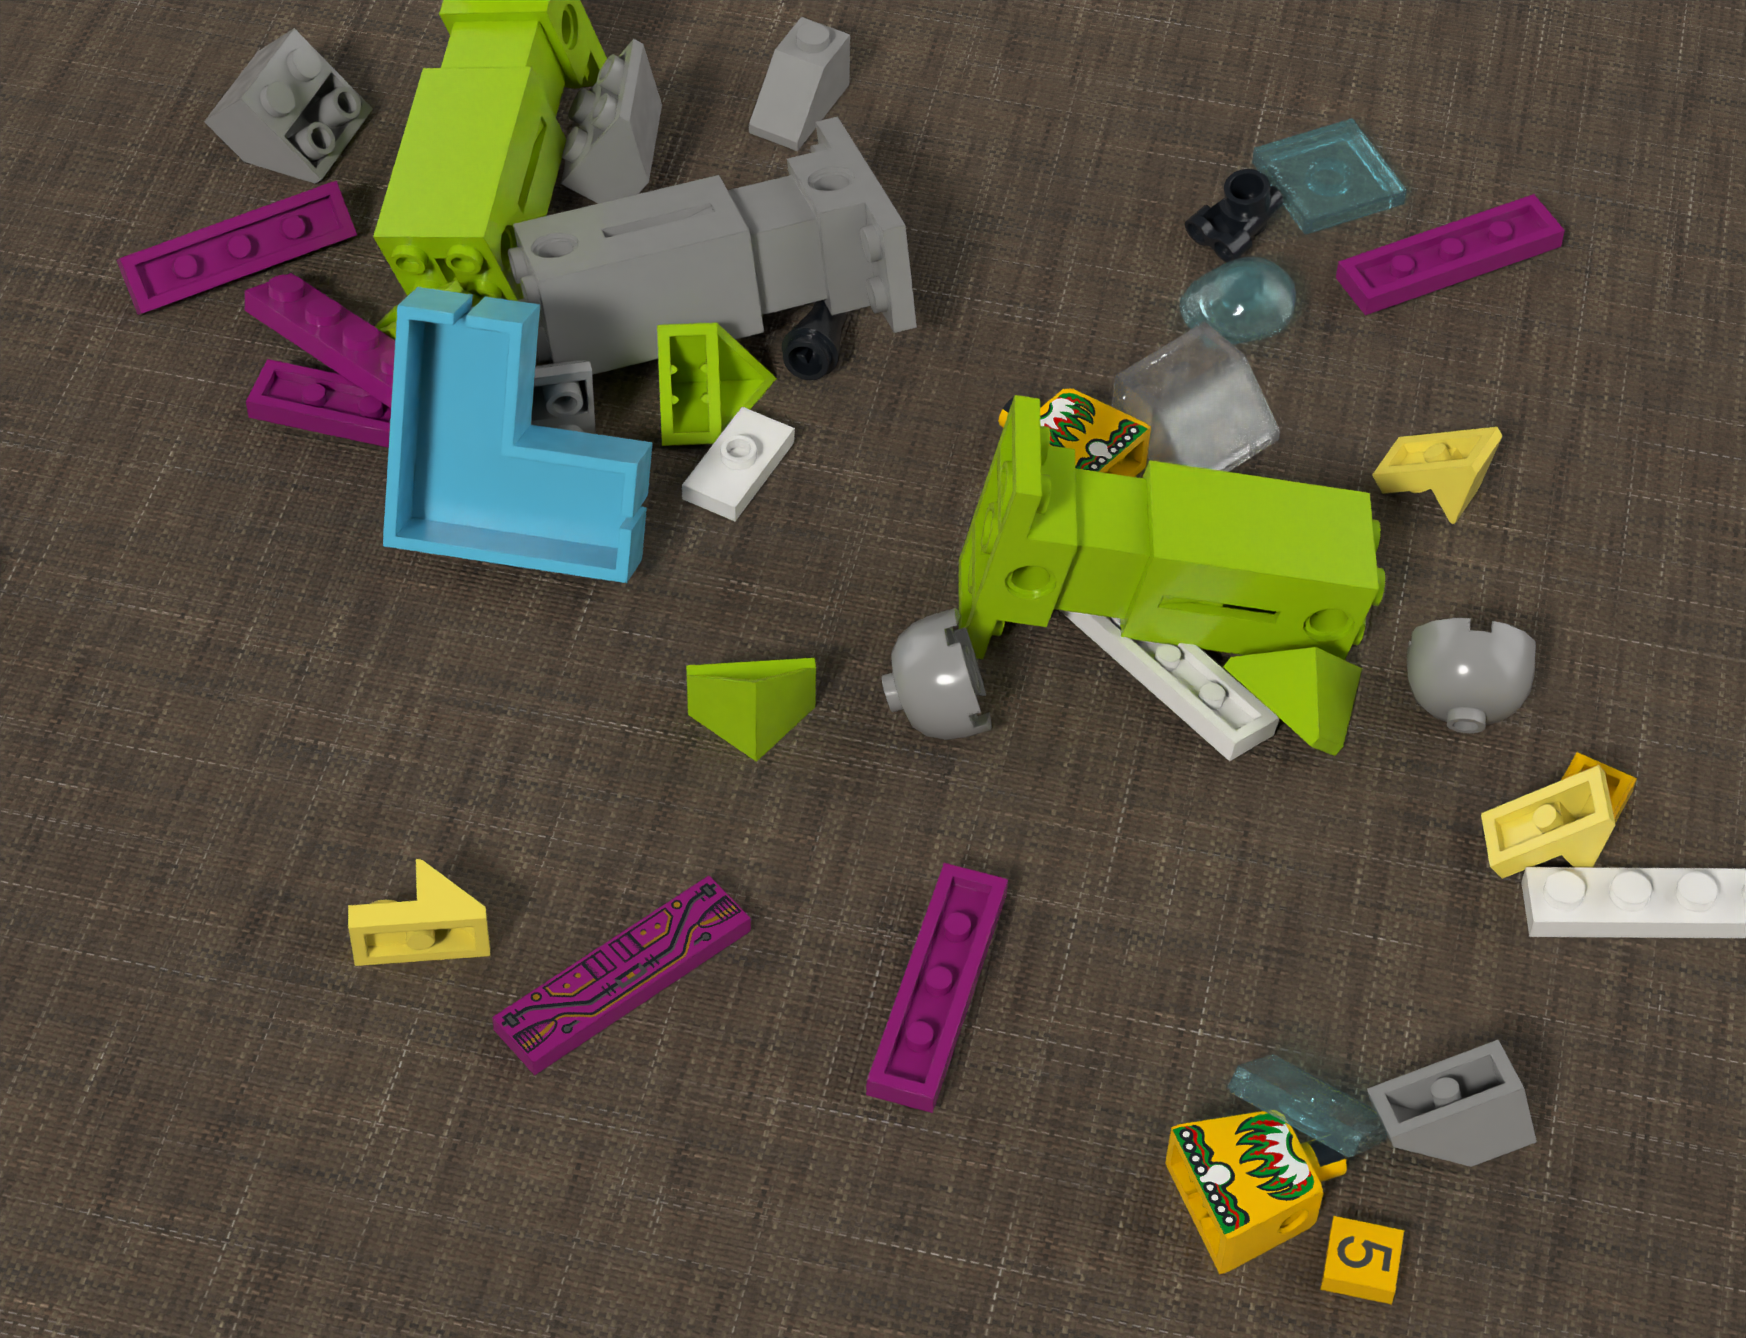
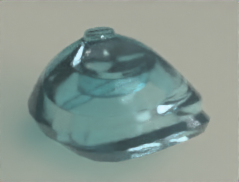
M1241 257L1222 264L1191 283L1186 293L1181 296L1179 306L1186 325L1195 336L1206 343L1234 345L1261 340L1280 333L1293 317L1296 290L1290 275L1275 262L1263 257Z

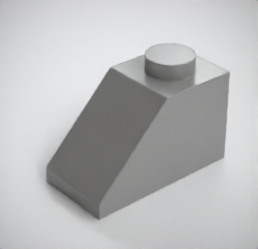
M801 17L774 51L749 122V133L798 151L815 130L816 122L821 121L849 86L850 34Z
M1499 1040L1367 1088L1373 1107L1392 1146L1395 1148L1472 1167L1537 1142L1525 1089Z

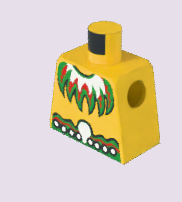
M1073 388L1062 389L1040 408L1041 426L1050 428L1049 445L1075 449L1076 469L1135 477L1146 468L1151 426ZM1014 397L1005 404L1000 413L998 422L1003 428Z
M1276 1109L1171 1127L1165 1161L1219 1275L1241 1266L1310 1229L1317 1222L1323 1197L1321 1182L1344 1175L1347 1171L1343 1149L1333 1134L1300 1144L1286 1115Z

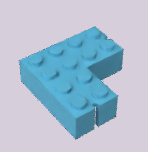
M417 287L397 307L383 546L627 583L642 561L647 507H641V505L648 496L653 443L531 425L540 304L484 297L475 307H472L473 295Z

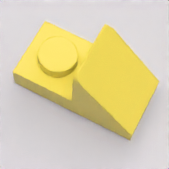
M1498 427L1398 437L1372 476L1382 494L1406 491L1420 493L1432 489L1449 522L1455 524L1479 489L1502 439V434Z
M1599 765L1481 813L1489 864L1502 879L1521 872L1526 867L1536 866L1561 855L1573 867L1593 868L1616 825L1605 771Z
M416 859L417 901L397 902L385 899L374 901L370 904L348 905V928L355 966L490 956L486 907L421 859Z

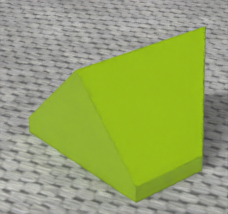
M717 322L657 325L662 446L714 444L740 408L745 407L751 410L777 379Z
M1317 647L1231 657L1223 666L1311 747L1336 756L1343 748L1362 668Z
M815 658L686 665L688 715L756 762L815 708Z

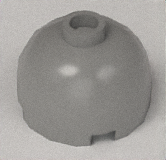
M956 608L927 616L912 623L898 636L891 653L892 673L882 675L883 689L891 712L903 710L913 728L928 737L944 740L966 738L992 730L990 712L977 716L978 713H981L976 695L986 696L966 627L953 631L952 627L957 626L961 616Z
M1471 618L1435 620L1416 627L1412 632L1411 641L1409 640V647L1407 649L1408 681L1416 702L1433 717L1447 722L1446 725L1449 729L1460 733L1482 732L1485 730L1486 725H1491L1508 718L1522 706L1530 694L1535 676L1536 642L1525 631L1492 621L1491 633L1470 630Z

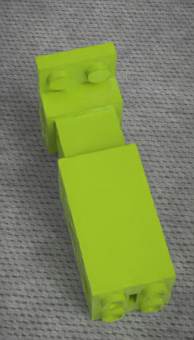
M443 0L439 15L450 34L441 68H423L373 238L407 296L417 287L436 289L456 280L464 290L481 300L484 297L518 301L523 299L524 296L521 283L516 284L508 256V249L517 247L513 224L547 216L567 140L556 119L564 87L573 89L593 87L597 82L598 74L607 57L581 0Z
M1014 395L959 558V613L961 615L959 618V629L966 627L976 659L984 658L992 635L1001 636L1005 621L1047 627L1054 609L1119 618L1121 637L1176 646L1179 643L1194 644L1204 650L1240 655L1317 647L1345 660L1351 646L1361 643L1365 631L1367 613L1371 605L1378 606L1380 604L1385 588V571L1383 568H1378L1376 562V552L1380 541V522L1372 519L1370 493L1149 460L1143 478L1076 469L1075 449L1049 445L1050 428L1041 426L1040 399Z

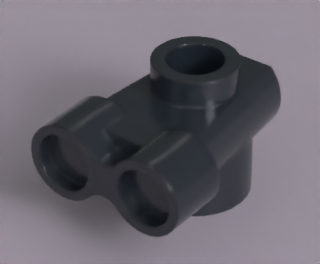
M1243 169L1231 174L1224 183L1225 198L1211 208L1208 205H1204L1185 221V229L1189 236L1199 245L1211 247L1218 257L1228 264H1233L1252 247L1251 238L1265 230L1267 221L1284 203L1281 192L1270 185L1265 174L1254 169Z

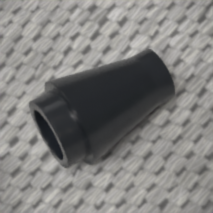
M824 300L817 301L812 310L784 337L782 341L783 361L786 368L794 376L804 380H817L835 369L838 363L842 327L846 320V312L832 315Z

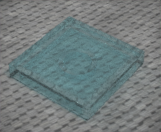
M1353 118L1254 148L1252 163L1258 171L1266 175L1270 185L1281 192L1284 207L1305 235L1397 207L1405 202L1407 189Z
M1274 1054L1238 1065L1227 1087L1231 1089L1230 1092L1348 1158L1384 1142L1387 1137L1375 1109Z

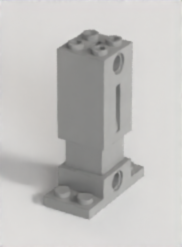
M833 117L816 122L818 144L811 146V153L787 158L789 176L727 190L721 177L716 175L515 223L513 226L517 247L508 249V256L516 284L521 283L524 298L518 301L540 304L536 352L538 363L549 362V364L586 360L590 361L593 375L658 359L657 325L717 322L734 339L763 333L762 315L821 300H824L832 315L871 306L875 314L883 313L894 333L917 328L906 225L840 119Z

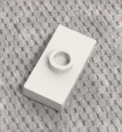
M741 407L682 484V499L732 521H736L794 444L795 428Z

